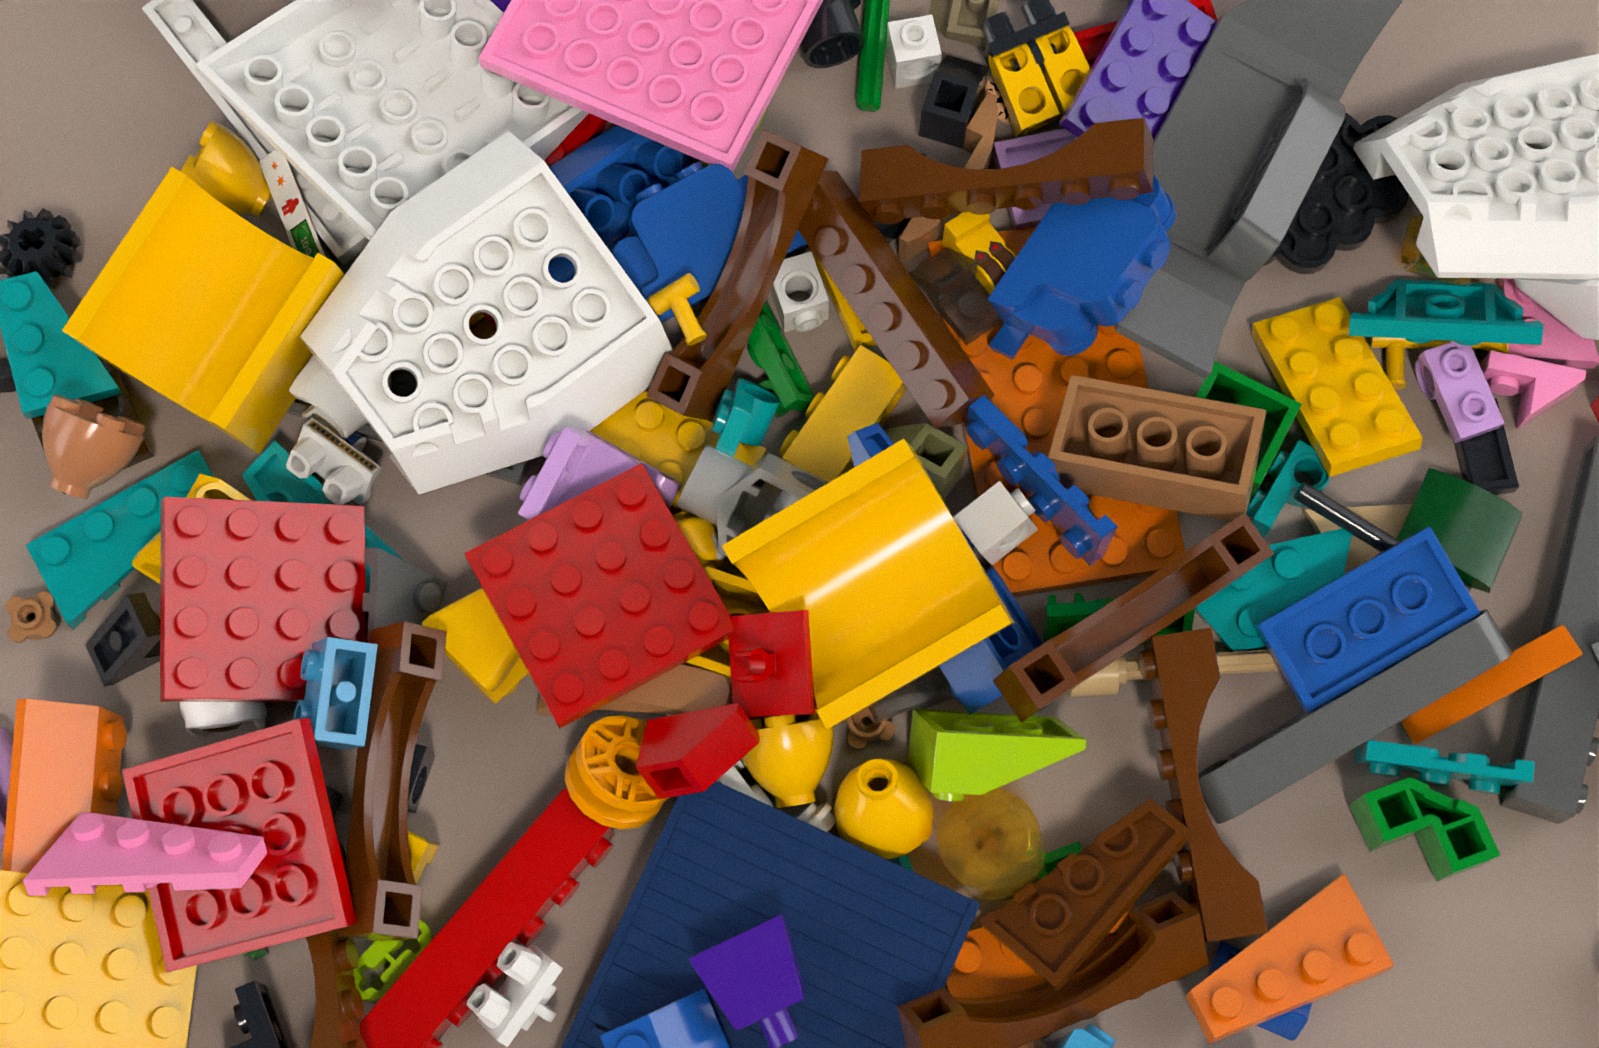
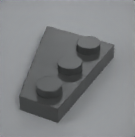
M365 548L364 566H371L370 593H363L362 611L369 612L368 640L365 643H369V634L372 629L403 621L422 625V622L429 615L440 610L447 582L380 548Z

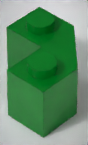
M1412 777L1365 793L1349 805L1369 852L1416 835L1437 882L1481 866L1501 856L1479 807L1464 800H1454L1430 789L1428 784Z

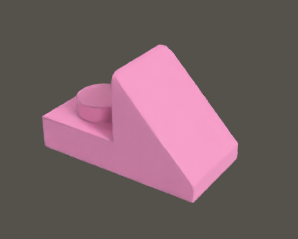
M1492 350L1480 363L1481 370L1492 393L1501 396L1521 395L1517 428L1524 426L1569 397L1586 377V370Z

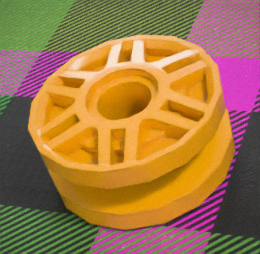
M619 715L607 716L589 726L566 762L565 783L571 799L585 815L601 825L620 830L639 828L654 819L663 803L668 799H658L636 769L647 724L643 720Z

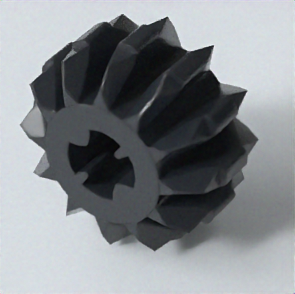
M42 208L36 217L31 212L24 210L23 221L18 224L7 220L8 228L11 232L0 235V246L3 248L0 251V262L4 267H7V273L11 278L37 271L43 281L53 288L56 286L57 276L62 274L64 277L72 278L68 265L81 262L80 254L76 250L81 243L79 236L75 231L71 230L72 226L66 218L60 215L54 217L50 211Z

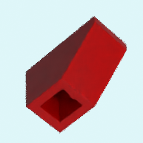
M739 703L650 719L646 724L636 769L658 799L704 792L759 744L760 736Z

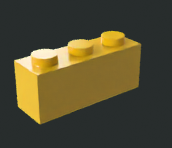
M862 345L858 347L852 357L845 355L840 360L831 377L835 381L826 395L819 392L814 397L805 414L809 418L800 432L794 429L789 433L779 451V454L782 455V460L827 482H831L854 468L847 436L856 430L878 423L882 428L907 391V387L890 362Z

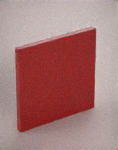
M808 610L729 616L734 631L728 635L733 704L739 703L748 717L815 714Z

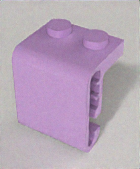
M564 427L561 433L555 432L546 444L543 457L547 460L538 476L532 475L523 487L520 500L524 503L518 514L530 520L641 463L668 509L672 505L682 484L588 430Z

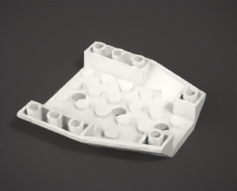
M1599 53L1461 83L1354 144L1353 149L1373 180L1396 174L1424 216L1416 246L1438 278H1599ZM1438 164H1443V165L1446 166L1447 168L1454 169V170H1448V169L1442 168V167L1439 166Z
M509 130L391 211L300 336L329 376H334L391 452L389 457L418 495L543 456L545 446L551 436L557 431L561 433L564 427L581 428L590 431L649 388L665 352L671 353L673 351L660 319L545 161ZM555 257L569 259L575 269L573 279L565 283L555 281L548 271L549 261ZM479 312L491 315L496 322L495 335L489 339L475 337L469 329V319L472 315ZM404 369L414 375L417 387L413 394L407 397H399L390 391L388 377L393 371Z

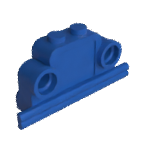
M701 161L677 173L676 176L679 179L677 183L665 189L662 188L660 183H657L635 196L638 204L633 209L628 220V229L632 237L622 239L610 250L645 300L672 282L691 273L700 287V292L687 299L692 308L710 298L727 263L743 214L748 176L744 175L736 180L733 172L724 165L712 164L704 168ZM798 230L785 257L807 246L806 241ZM672 309L661 315H657L662 324L675 317Z
M1154 175L1153 193L1139 194L1133 199L1118 200L1107 197L1090 199L1089 202L1081 205H1070L1064 202L1051 205L987 299L1004 322L989 344V347L994 352L1013 359L1028 336L1032 335L1047 342L1051 349L1060 355L1072 356L1079 354L1089 348L1094 342L1098 333V325L1107 327L1117 324L1124 319L1130 309H1133L1139 303L1143 289L1156 270H1159L1167 261L1171 241L1166 232L1171 228L1176 218V208L1173 201L1164 192Z

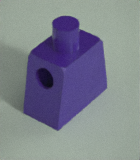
M784 915L772 918L689 958L693 968L736 1031L758 1021L769 1048H778L800 1037L786 1007L807 997Z

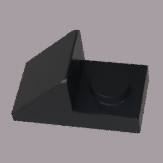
M144 592L126 595L85 645L104 687L114 685L160 661V618L152 609Z
M252 981L236 988L235 992L239 1003L233 1006L234 1014L241 1031L244 1034L250 1033L252 1038L230 1048H289L267 986Z

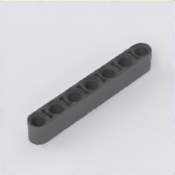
M1487 609L1481 610V614L1310 712L1303 711L1199 772V785L1202 796L1216 823L1221 824L1241 815L1509 658L1513 652Z

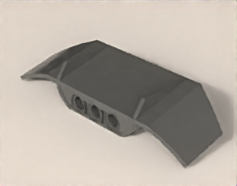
M1246 0L1218 19L1153 140V175L1158 179L1164 192L1170 196L1176 208L1175 221L1166 232L1171 241L1169 256L1165 264L1159 270H1156L1143 289L1139 303L1129 310L1122 321L1114 325L1117 333L1204 379L1211 374L1224 327L1245 282L1261 269L1283 240L1344 121L1346 110L1339 100L1364 56L1400 6L1402 0Z

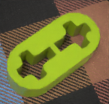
M419 919V929L422 934L419 936L418 942L422 947L416 953L407 949L395 959L393 955L403 946V940L375 941L359 957L358 967L354 969L355 987L360 992L363 1001L378 1003L435 937L430 926ZM389 961L391 965L380 977L384 983L382 989L378 991L370 987L364 991L362 987L367 981L363 975L365 969L369 967L377 971Z

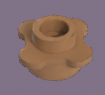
M40 591L35 597L22 599L19 596H13L7 601L5 610L10 614L11 626L7 634L12 641L23 643L26 639L40 640L50 638L55 634L57 623L56 614L52 609L55 604L52 595L46 591ZM30 613H35V619L28 621L27 616Z
M884 698L843 721L846 723L850 733L848 743L852 748L864 749L868 742L877 739L888 741L893 737L895 726L887 719L886 701ZM863 718H870L872 723L869 726L863 725Z

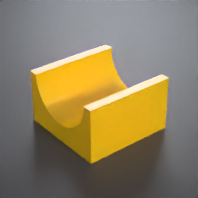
M171 167L62 331L107 363L260 454L296 398L289 392V389L313 356L300 336L345 274L335 262L320 253H317L315 258L310 257L265 233L220 203L198 186L189 176Z
M905 439L893 444L722 545L731 563L749 580L770 613L808 610L814 697L817 704L816 712L826 729L840 724L1015 623L917 454Z

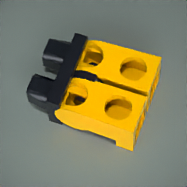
M1029 0L1022 5L1021 10L1028 27L1019 31H1014L1006 11L986 18L982 24L987 43L983 55L988 67L990 66L993 79L1011 120L1009 123L1015 138L1054 123L1056 118L1060 121L1090 71L1079 43L1069 27L1070 23L1065 11L1057 14L1049 0Z

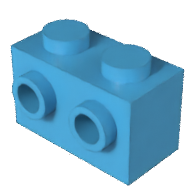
M326 637L312 643L311 650L306 649L301 663V679L307 680L305 698L298 701L294 720L310 718L316 746L342 750L365 747L378 644Z

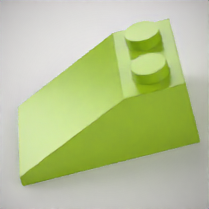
M913 709L907 766L917 773L920 782L933 793L935 798L944 801L964 800V794H985L1085 750L1086 739L1056 716L1033 715L1021 723L1016 714L974 712L969 715L968 712Z

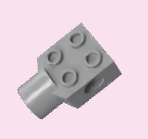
M706 445L685 484L677 506L717 525L719 553L728 557L722 547L723 544L829 482L770 453L750 466Z

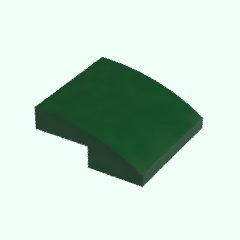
M1429 468L1397 539L1402 541L1419 530L1430 526L1460 578L1472 585V588L1490 593L1522 519L1523 512L1479 486Z

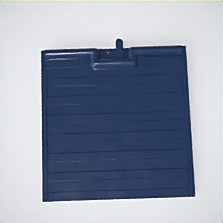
M715 781L704 792L677 797L561 1048H604L600 1035L703 988H706L730 1048H769L758 1021L738 1031L734 1029L693 968L689 958L779 915H784L787 921L807 998L786 1007L800 1037L778 1048H907L897 1006L945 986L981 903Z

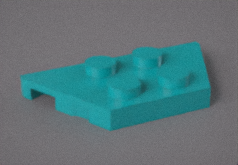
M1396 279L1386 287L1384 293L1377 294L1368 301L1367 313L1360 314L1354 312L1350 315L1349 336L1405 338L1412 343L1447 340L1455 341L1465 346H1474L1482 342L1541 345L1544 326L1539 320L1532 322L1524 321L1522 319L1524 308L1515 300L1507 298L1505 292L1494 283Z
M1337 529L1268 545L1274 553L1272 556L1196 607V614L1216 632L1217 638L1229 652L1255 651L1267 648L1254 625L1343 575L1352 534L1344 529Z

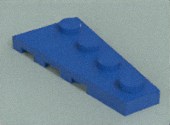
M985 395L969 405L966 418V431L969 437L980 449L988 448L998 460L997 467L1000 473L1011 485L1019 484L1030 497L1028 501L1036 510L1034 513L1042 521L1047 522L1050 520L1062 534L1060 535V540L1065 549L1076 559L1082 557L1089 566L1102 558L1109 547L1117 525L1106 514L1097 520L1087 507L1089 498L1076 485H1073L1071 488H1065L1061 485L1055 464L1043 452L1035 451L1030 454L1025 449L1028 446L1025 435Z

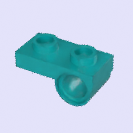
M741 378L738 379L733 392L725 389L717 406L716 418L711 431L719 433L715 449L734 457L740 442L751 446H760L780 403L779 398L770 391Z
M1298 440L1290 454L1283 450L1280 451L1267 474L1275 479L1268 493L1258 489L1247 508L1246 515L1252 518L1251 522L1263 539L1271 529L1286 502L1297 507L1305 506L1294 499V495L1301 485L1295 479L1294 472L1301 471L1310 475L1314 481V486L1312 487L1320 492L1323 491L1331 478L1328 476L1314 448L1301 440Z

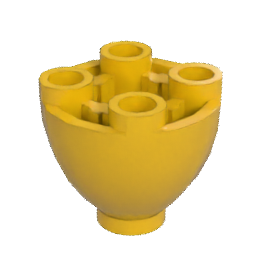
M212 120L200 139L199 145H201V148L196 157L190 155L180 172L189 176L198 186L236 214L244 215L251 213L259 218L272 197L259 164V159L240 136L224 125H220Z
M817 708L815 709V714H802L803 720L799 721V715L764 718L765 727L762 726L761 718L750 719L758 731L760 739L759 744L742 758V762L758 784L775 798L776 808L802 805L816 801L814 791L829 765L834 740V727L826 729L816 712Z
M884 758L864 761L852 769L839 785L834 805V817L837 832L843 840L888 860L905 856L920 846L922 842L928 840L932 834L934 808L929 790L920 782L917 773L901 762Z

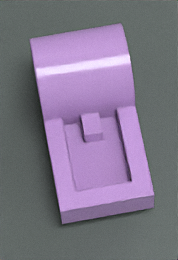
M1452 341L1423 351L1418 356L1415 364V374L1419 387L1428 399H1436L1454 443L1490 432L1505 424L1471 346L1460 345Z

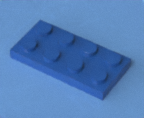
M1429 526L1254 626L1303 711L1310 712L1481 614Z

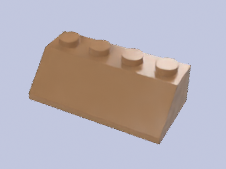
M1071 375L1048 458L1055 464L1056 472L1060 479L1059 483L1065 488H1071L1073 485H1076L1086 494L1232 521L1243 513H1247L1266 410Z

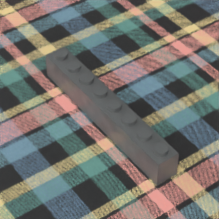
M1599 434L1584 448L1540 634L1542 636L1564 625L1583 652V655L1528 685L1510 763L1516 762V759L1534 761L1533 782L1504 787L1500 806L1557 824L1574 817L1576 813L1579 814L1584 808L1588 796V785L1583 784L1586 766H1591L1599 746V739L1593 737L1597 719L1599 720V661L1591 647L1592 644L1599 642Z

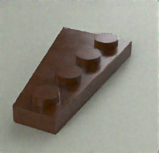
M1150 798L1097 835V840L1076 855L1074 853L1070 854L1056 864L1057 868L1033 885L1029 883L1015 893V898L995 912L991 910L977 921L980 926L1049 985L1059 991L1192 836L1191 830Z

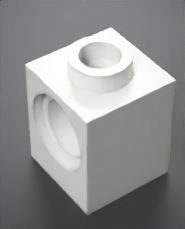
M932 15L887 22L886 53L895 89L932 82L935 70L940 65L942 57Z
M812 251L784 259L770 290L783 330L788 332L796 329L799 332H805L815 329L824 320L829 319V299ZM795 291H804L811 297L805 301L796 302L788 296Z
M1000 481L953 517L980 554L991 565H994L1038 530L1029 518L1036 511L1019 488L1010 493Z

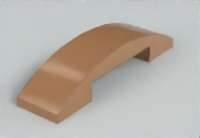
M990 92L987 93L966 128L963 149L972 153L964 166L966 169H988L997 126V97ZM961 213L949 214L946 218L937 220L924 217L911 218L899 238L898 258L906 262L928 250V242L940 241L943 238L945 223Z
M681 664L596 710L676 715L729 705L732 698L731 678ZM540 696L536 712L540 716H551Z

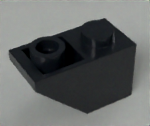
M946 55L935 70L923 104L919 136L962 149L966 128L976 111L990 67Z

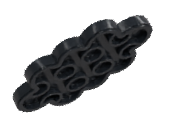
M1345 113L1344 121L1283 240L1263 266L1277 259L1290 271L1299 274H1313L1324 269L1334 256L1335 250L1352 251L1361 247L1371 235L1374 224L1387 223L1394 220L1406 206L1409 194L1396 174L1373 180L1353 149L1356 142L1399 118L1390 115L1376 116L1360 125L1356 119Z

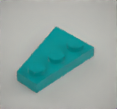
M37 271L0 280V328L22 414L26 419L44 415L53 394L71 400L78 398L87 402H94L122 394L96 354L62 331L70 318Z
M1368 740L1356 747L1354 763L1369 765L1368 773L1372 775L1399 778L1401 770L1419 773L1418 780L1425 784L1449 786L1450 779L1469 782L1468 790L1495 795L1500 794V787L1532 783L1535 769L1534 761L1516 759V762L1492 765L1487 755L1449 753L1448 757L1439 756V750L1433 748Z

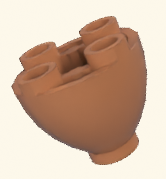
M53 394L51 402H48L42 427L43 449L47 464L53 475L49 486L68 495L88 499L92 489L115 477L130 463L144 439L143 432L146 426L123 416L115 418L102 413L103 408L78 398L71 400Z

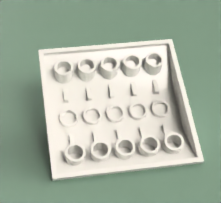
M295 0L195 63V70L369 240L372 239L391 211L508 130L540 158L545 160L589 114L480 66L479 56L504 14L490 0Z

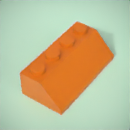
M17 699L2 870L29 873L81 812L117 816L118 799L123 791V780L120 774L121 754L127 739L124 716L94 705Z

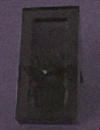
M946 247L909 272V274L931 304L967 346L1003 320L987 300L990 294L976 278L978 263L974 259Z

